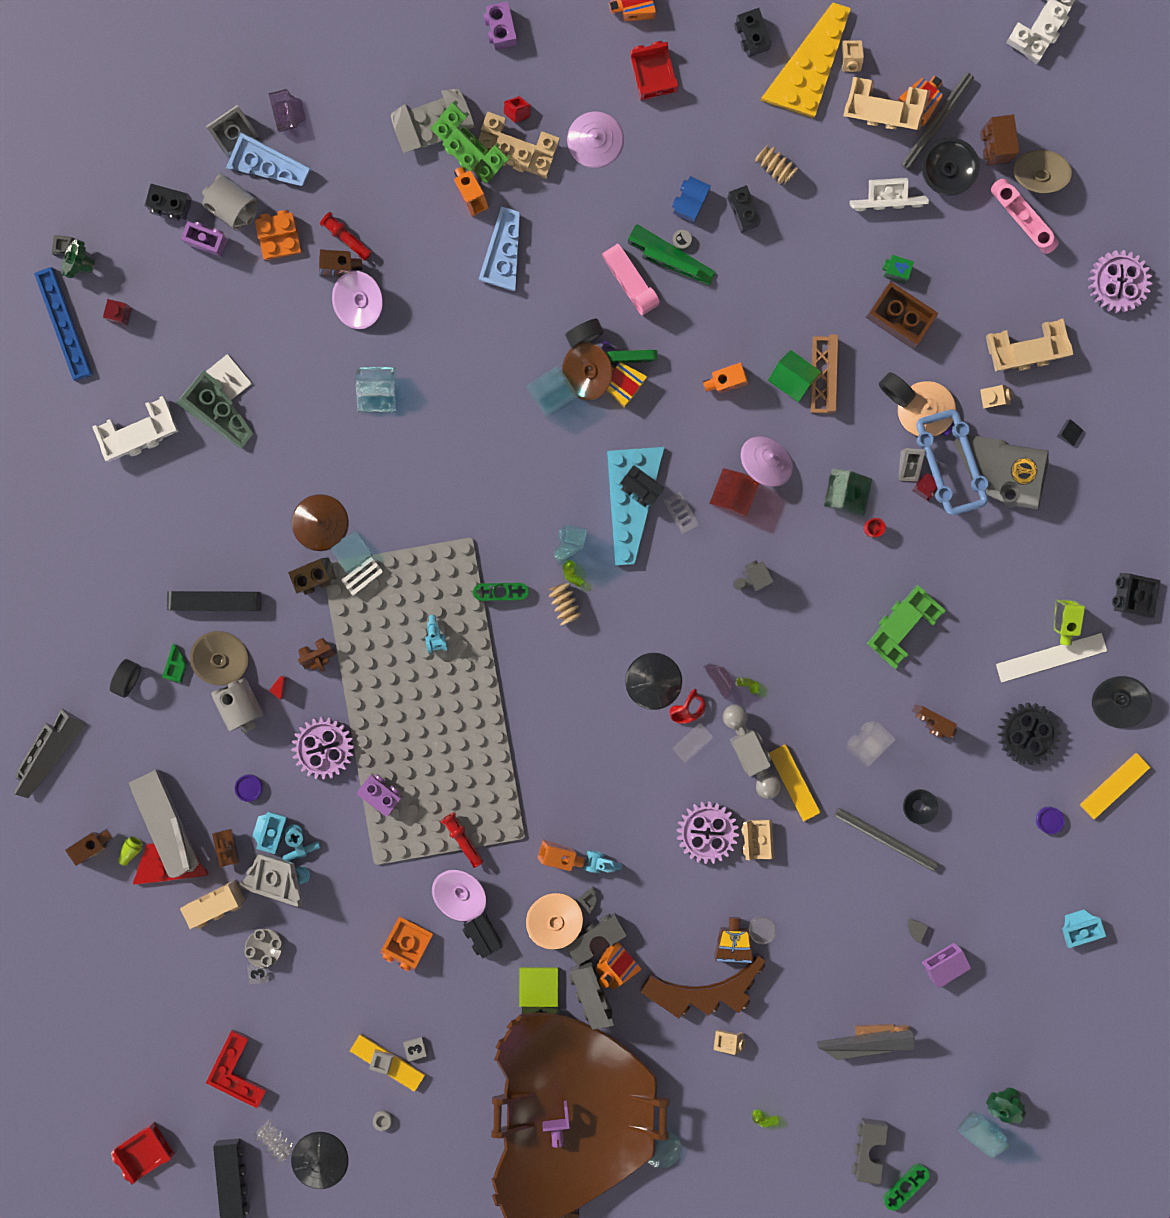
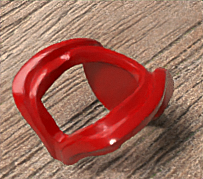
M693 689L684 706L675 705L670 708V718L679 724L697 720L705 712L706 702L698 695L697 689ZM696 698L701 702V705L696 713L691 714L689 712V705Z

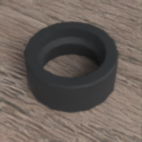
M595 318L572 328L565 336L571 348H574L579 343H589L595 340L604 331L599 320Z
M887 373L879 382L881 390L901 407H907L916 397L914 390L894 373Z
M124 659L113 675L110 691L123 698L127 697L137 682L141 666L131 660Z

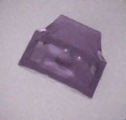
M287 89L269 93L278 132L297 128L298 124L306 119L301 99L291 95Z
M710 662L703 666L723 698L730 697L734 682L725 668Z

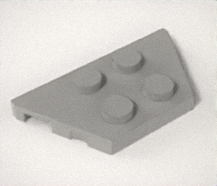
M259 854L254 860L253 866L246 872L248 875L244 881L238 884V888L296 907L302 906L294 863L266 854Z

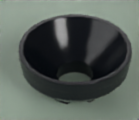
M913 790L904 798L903 812L909 821L915 824H927L937 815L938 802L935 796L927 790ZM916 800H921L924 804L921 811L913 809V803Z

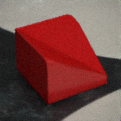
M520 96L504 101V114L514 123L530 117L531 105Z

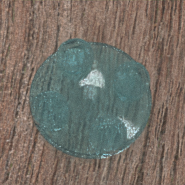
M667 1130L669 1132L668 1140H656L655 1156L648 1161L650 1165L656 1168H668L677 1162L681 1154V1144L676 1134Z

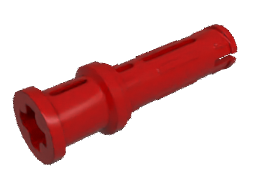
M328 212L322 218L319 225L325 226L332 233L333 237L342 240L364 261L371 256L372 251L346 229L343 222L340 223L334 218L332 212Z
M452 812L445 816L440 822L445 824L449 830V836L455 838L473 868L481 865L484 861L467 837L465 827L459 823L456 813Z

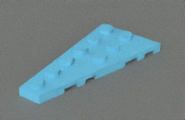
M664 447L607 451L615 566L635 564L649 506L644 508L637 503L636 500L638 498L634 495L628 496L621 491L622 486H620V482L633 465L656 481Z

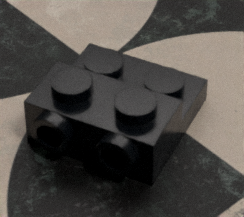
M1120 573V576L1115 581L1117 593L1112 599L1114 611L1154 618L1161 580L1129 573Z

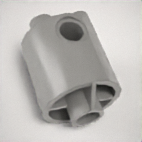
M220 173L211 186L208 185L204 188L202 192L204 196L202 205L233 230H238L244 225H250L255 219L257 199L229 177Z
M245 678L233 681L227 687L220 688L211 693L229 732L240 728L244 734L257 727L254 720L264 716L250 684Z

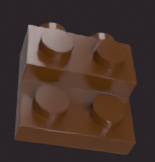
M914 706L912 712L916 713V718L927 722L925 727L930 729V734L942 739L944 737L954 738L957 732L956 723L924 706Z

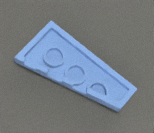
M240 133L226 167L304 186L311 170L310 167L245 133Z
M501 206L479 281L515 292L520 212Z

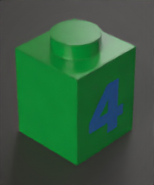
M892 255L883 264L882 270L885 271L883 277L905 284L909 279L914 261Z

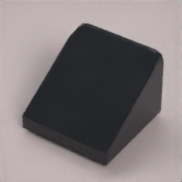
M1069 419L1065 422L1057 437L1074 446L1083 429Z

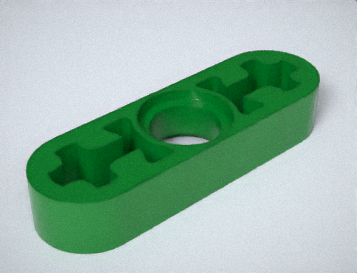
M658 350L605 352L611 364L658 361Z
M481 583L476 585L472 591L473 597L478 601L523 600L529 593L528 587L524 583ZM489 586L493 587L491 591L493 598H489L490 594H484L483 598L476 594L480 587H483L484 591H489ZM499 586L504 587L506 590L505 596L501 598L495 594V590ZM508 586H512L511 590H516L518 586H521V589L525 592L521 594V597H518L517 593H512V598H509L510 590Z
M920 1163L913 1165L884 1194L883 1202L887 1209L891 1211L898 1210L928 1181L929 1171L925 1165ZM916 1171H923L924 1175L922 1177L917 1176ZM911 1176L917 1182L916 1184L910 1179ZM905 1182L911 1184V1189L908 1192L901 1190V1186ZM896 1190L903 1196L902 1198L897 1194ZM890 1197L893 1198V1199L895 1198V1200H896V1203H895V1204L890 1203V1201H889V1198H890Z

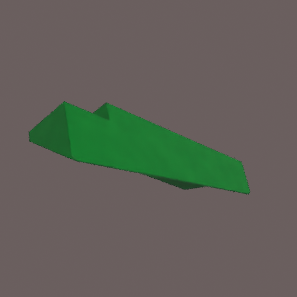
M639 224L634 226L628 238V244L644 250L642 258L710 286L715 275L714 270L675 248Z

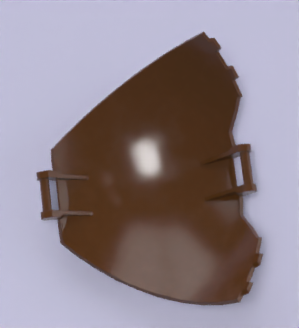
M552 1013L519 1014L516 1019L511 1020L506 1027L508 1031L495 1047L498 1051L494 1061H497L498 1066L506 1077L504 1094L492 1097L494 1122L491 1137L503 1138L505 1149L496 1167L494 1177L491 1178L495 1194L492 1197L495 1206H500L504 1218H563L613 1188L655 1156L656 1140L669 1139V1132H667V1107L670 1104V1099L657 1097V1077L629 1049L601 1030H592L591 1025L582 1021ZM567 1100L569 1129H563L564 1146L559 1147V1140L557 1139L558 1148L552 1147L551 1131H543L542 1122L565 1119L564 1101ZM507 1104V1126L501 1127L502 1105ZM655 1106L660 1107L659 1131L654 1129Z

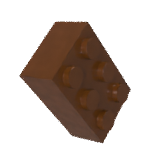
M890 281L865 318L914 349L939 313Z

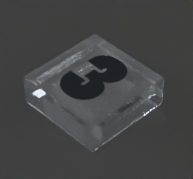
M253 964L247 965L249 985L270 981L268 967L260 968Z

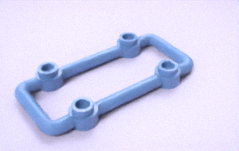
M953 409L920 418L916 424L919 433L916 441L920 448L925 449V454L938 489L935 493L937 501L943 503L944 509L949 515H958L986 506L988 503L986 492L988 480L980 475L967 438L969 426L961 421L959 413ZM952 417L954 422L952 433L956 438L960 439L973 476L971 488L978 492L980 496L978 501L954 508L950 502L953 495L952 490L944 485L931 447L934 438L931 433L926 432L924 427L925 424Z

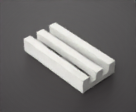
M370 557L341 581L354 596L381 575L383 570ZM370 563L373 564L370 568H368L360 576L354 579L351 583L347 582L358 572L364 569L367 565H369ZM375 568L377 569V572L355 589L352 588Z

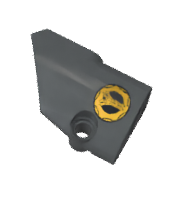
M967 435L980 475L988 480L987 495L1001 501L1007 508L1019 506L1038 510L1048 468L1049 450L1009 445L1004 440ZM958 438L954 441V445L973 480L964 450ZM1009 494L1016 496L1012 500L1005 498Z

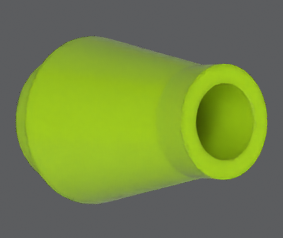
M134 836L125 839L117 861L121 865L127 866L142 850V841Z

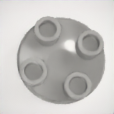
M257 929L247 939L244 954L254 966L267 968L274 965L280 959L283 953V942L275 931Z

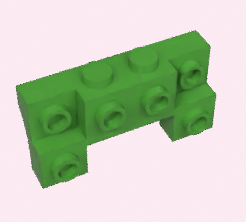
M455 100L430 129L444 142L442 145L445 147L446 152L454 156L462 168L473 171L487 184L512 156L510 154L506 156L498 148L500 146L499 143H496L489 151L461 124L470 114L468 112L463 113L457 106L458 102Z
M919 585L915 586L901 602L898 600L892 606V613L889 616L885 615L878 623L880 627L866 643L893 669H896L900 661L908 655L897 644L900 643L922 617L930 625H934L938 617L946 611Z

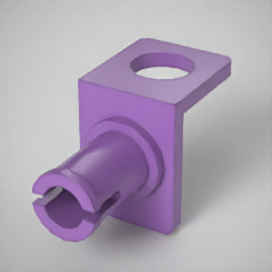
M567 1100L564 1101L565 1119L542 1122L543 1131H551L552 1147L558 1148L557 1139L559 1140V1147L564 1146L563 1129H569Z

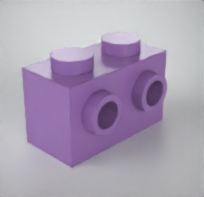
M187 221L181 236V240L186 245L221 258L228 242L224 232L215 228L213 230L207 229L204 224L199 222L194 224Z
M371 774L356 794L387 817L402 799L401 791L393 785L389 787L385 784L386 780L379 774Z
M955 943L922 961L930 980L937 988L947 985L951 980L971 969L963 951Z

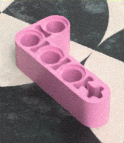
M619 244L602 253L606 264L642 316L659 306L660 301L651 287L648 288Z

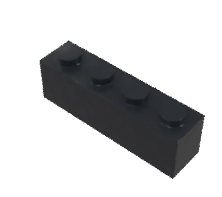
M240 1138L218 1140L213 1146L220 1218H246L250 1212L249 1202H246L245 1196L248 1194L247 1183H244L246 1166L242 1164L244 1146L240 1143Z

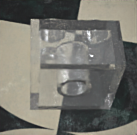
M875 721L865 723L861 727L862 732L858 736L854 735L851 737L846 747L861 764L867 767L895 740L880 723Z

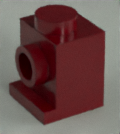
M926 473L920 478L912 491L926 501H929L938 489L934 477Z

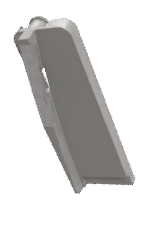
M154 769V771L129 782L132 794L168 876L177 878L186 872L194 871L196 866L199 865V861L159 770Z

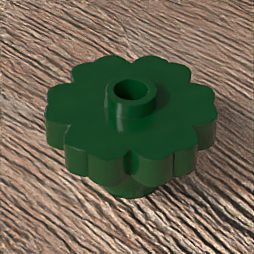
M74 239L73 243L69 245L62 262L61 270L63 271V276L73 278L78 271L90 273L93 270L95 259L85 253V242Z
M1009 1087L999 1091L998 1094L991 1092L987 1098L988 1111L993 1116L999 1117L1002 1122L1014 1124V1122L1021 1123L1026 1115L1025 1105L1020 1101V1093L1016 1089Z

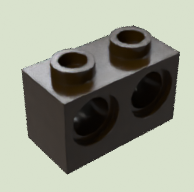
M329 557L320 558L288 572L296 594L304 593V595L313 593L315 592L314 588L332 585L331 581L337 579ZM320 569L324 573L323 578H321L319 575ZM304 576L307 578V584H306V585H305L304 582H303V577H304Z

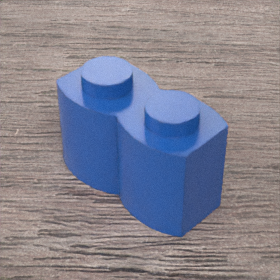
M692 176L689 177L688 181L684 179L680 188L683 192L680 198L676 196L672 205L675 208L673 214L694 223L711 185Z

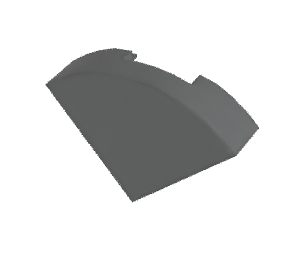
M54 235L52 254L61 255L66 253V250L75 238Z
M593 886L578 897V900L589 914L594 910L597 902V895Z
M909 918V933L916 942L921 944L928 926Z

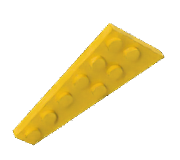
M836 3L830 5L760 101L815 118L851 8Z

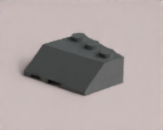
M592 959L578 966L571 967V974H568L571 984L576 986L578 991L575 992L579 1003L583 1004L585 1019L589 1021L592 1030L613 1026V1010L603 987L598 982L599 976Z

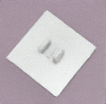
M228 354L206 371L221 384L223 391L231 401L252 384Z

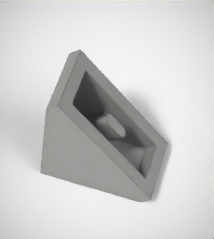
M905 448L900 451V481L918 482L925 449Z

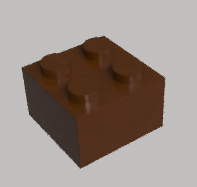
M1012 114L991 117L980 133L981 141H984L985 145L983 158L987 160V166L1010 163L1019 154L1015 116Z

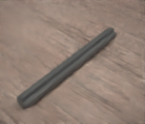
M970 73L964 74L902 162V166L905 169H911L971 84L974 77Z
M841 808L836 810L834 816L923 867L931 871L936 870L938 866L936 861Z

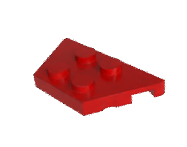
M148 843L138 866L133 885L207 876L208 871L204 869L199 861V865L196 866L194 871L186 872L177 878H171L165 870L155 844Z

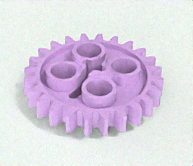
M1117 250L1112 252V255L1107 253L1105 258L1101 257L1098 259L1099 263L1093 264L1095 269L1089 272L1093 276L1088 278V281L1093 282V284L1088 288L1094 289V292L1090 295L1097 296L1094 302L1101 301V308L1107 305L1108 312L1113 308L1115 313H1118L1120 309L1125 313L1128 308L1132 311L1135 309V306L1138 307L1142 304L1141 301L1147 299L1144 294L1150 293V290L1146 288L1152 285L1151 282L1147 281L1152 275L1146 274V271L1150 268H1143L1145 261L1139 263V255L1132 258L1133 252L1128 253L1127 256L1125 250H1122L1120 254H1118ZM1108 267L1114 270V275L1109 274ZM1127 269L1133 271V277L1127 274ZM1107 286L1112 288L1113 294L1107 293ZM1126 288H1129L1131 290V296H1128L1126 294Z
M320 717L319 722H317L316 718H313L312 725L308 721L305 722L307 728L299 727L302 733H295L294 735L298 740L292 741L293 744L297 745L291 749V751L297 752L292 757L293 759H299L296 766L302 764L301 772L307 769V776L315 773V779L320 774L323 780L326 779L327 774L330 778H333L334 771L338 775L341 774L339 768L346 770L347 767L344 763H351L352 761L348 756L354 755V753L349 751L355 747L349 744L353 738H347L350 730L344 732L345 725L338 727L339 720L331 723V717L326 722L323 717ZM326 731H331L334 734L332 741L326 740ZM308 737L315 739L314 747L307 745ZM339 742V745L326 749L325 753L321 750L309 755L307 754V751L321 747V743L325 746ZM332 749H336L340 753L339 758L336 760L331 757ZM314 755H318L321 758L320 765H315L312 762Z
M701 801L699 808L693 804L694 810L691 811L687 808L689 814H681L685 820L678 821L682 828L676 829L677 832L681 833V835L677 836V840H683L679 846H686L683 851L684 854L691 852L689 858L692 859L694 856H697L696 861L698 863L701 858H703L705 864H707L708 859H711L713 864L715 863V858L722 861L721 855L724 854L728 857L727 850L734 851L731 844L738 843L733 839V837L739 836L738 833L734 832V830L739 828L738 825H732L736 819L729 818L732 814L731 811L724 813L726 810L725 806L719 809V803L712 807L711 801H708L707 806ZM697 817L704 819V823L700 827H696L693 824ZM715 819L723 821V825L720 828L713 827ZM709 828L711 832H724L725 834H709L706 837L704 833H691L690 831H706ZM701 837L702 844L694 846L692 844L693 838ZM720 838L721 845L716 848L711 845L712 840Z

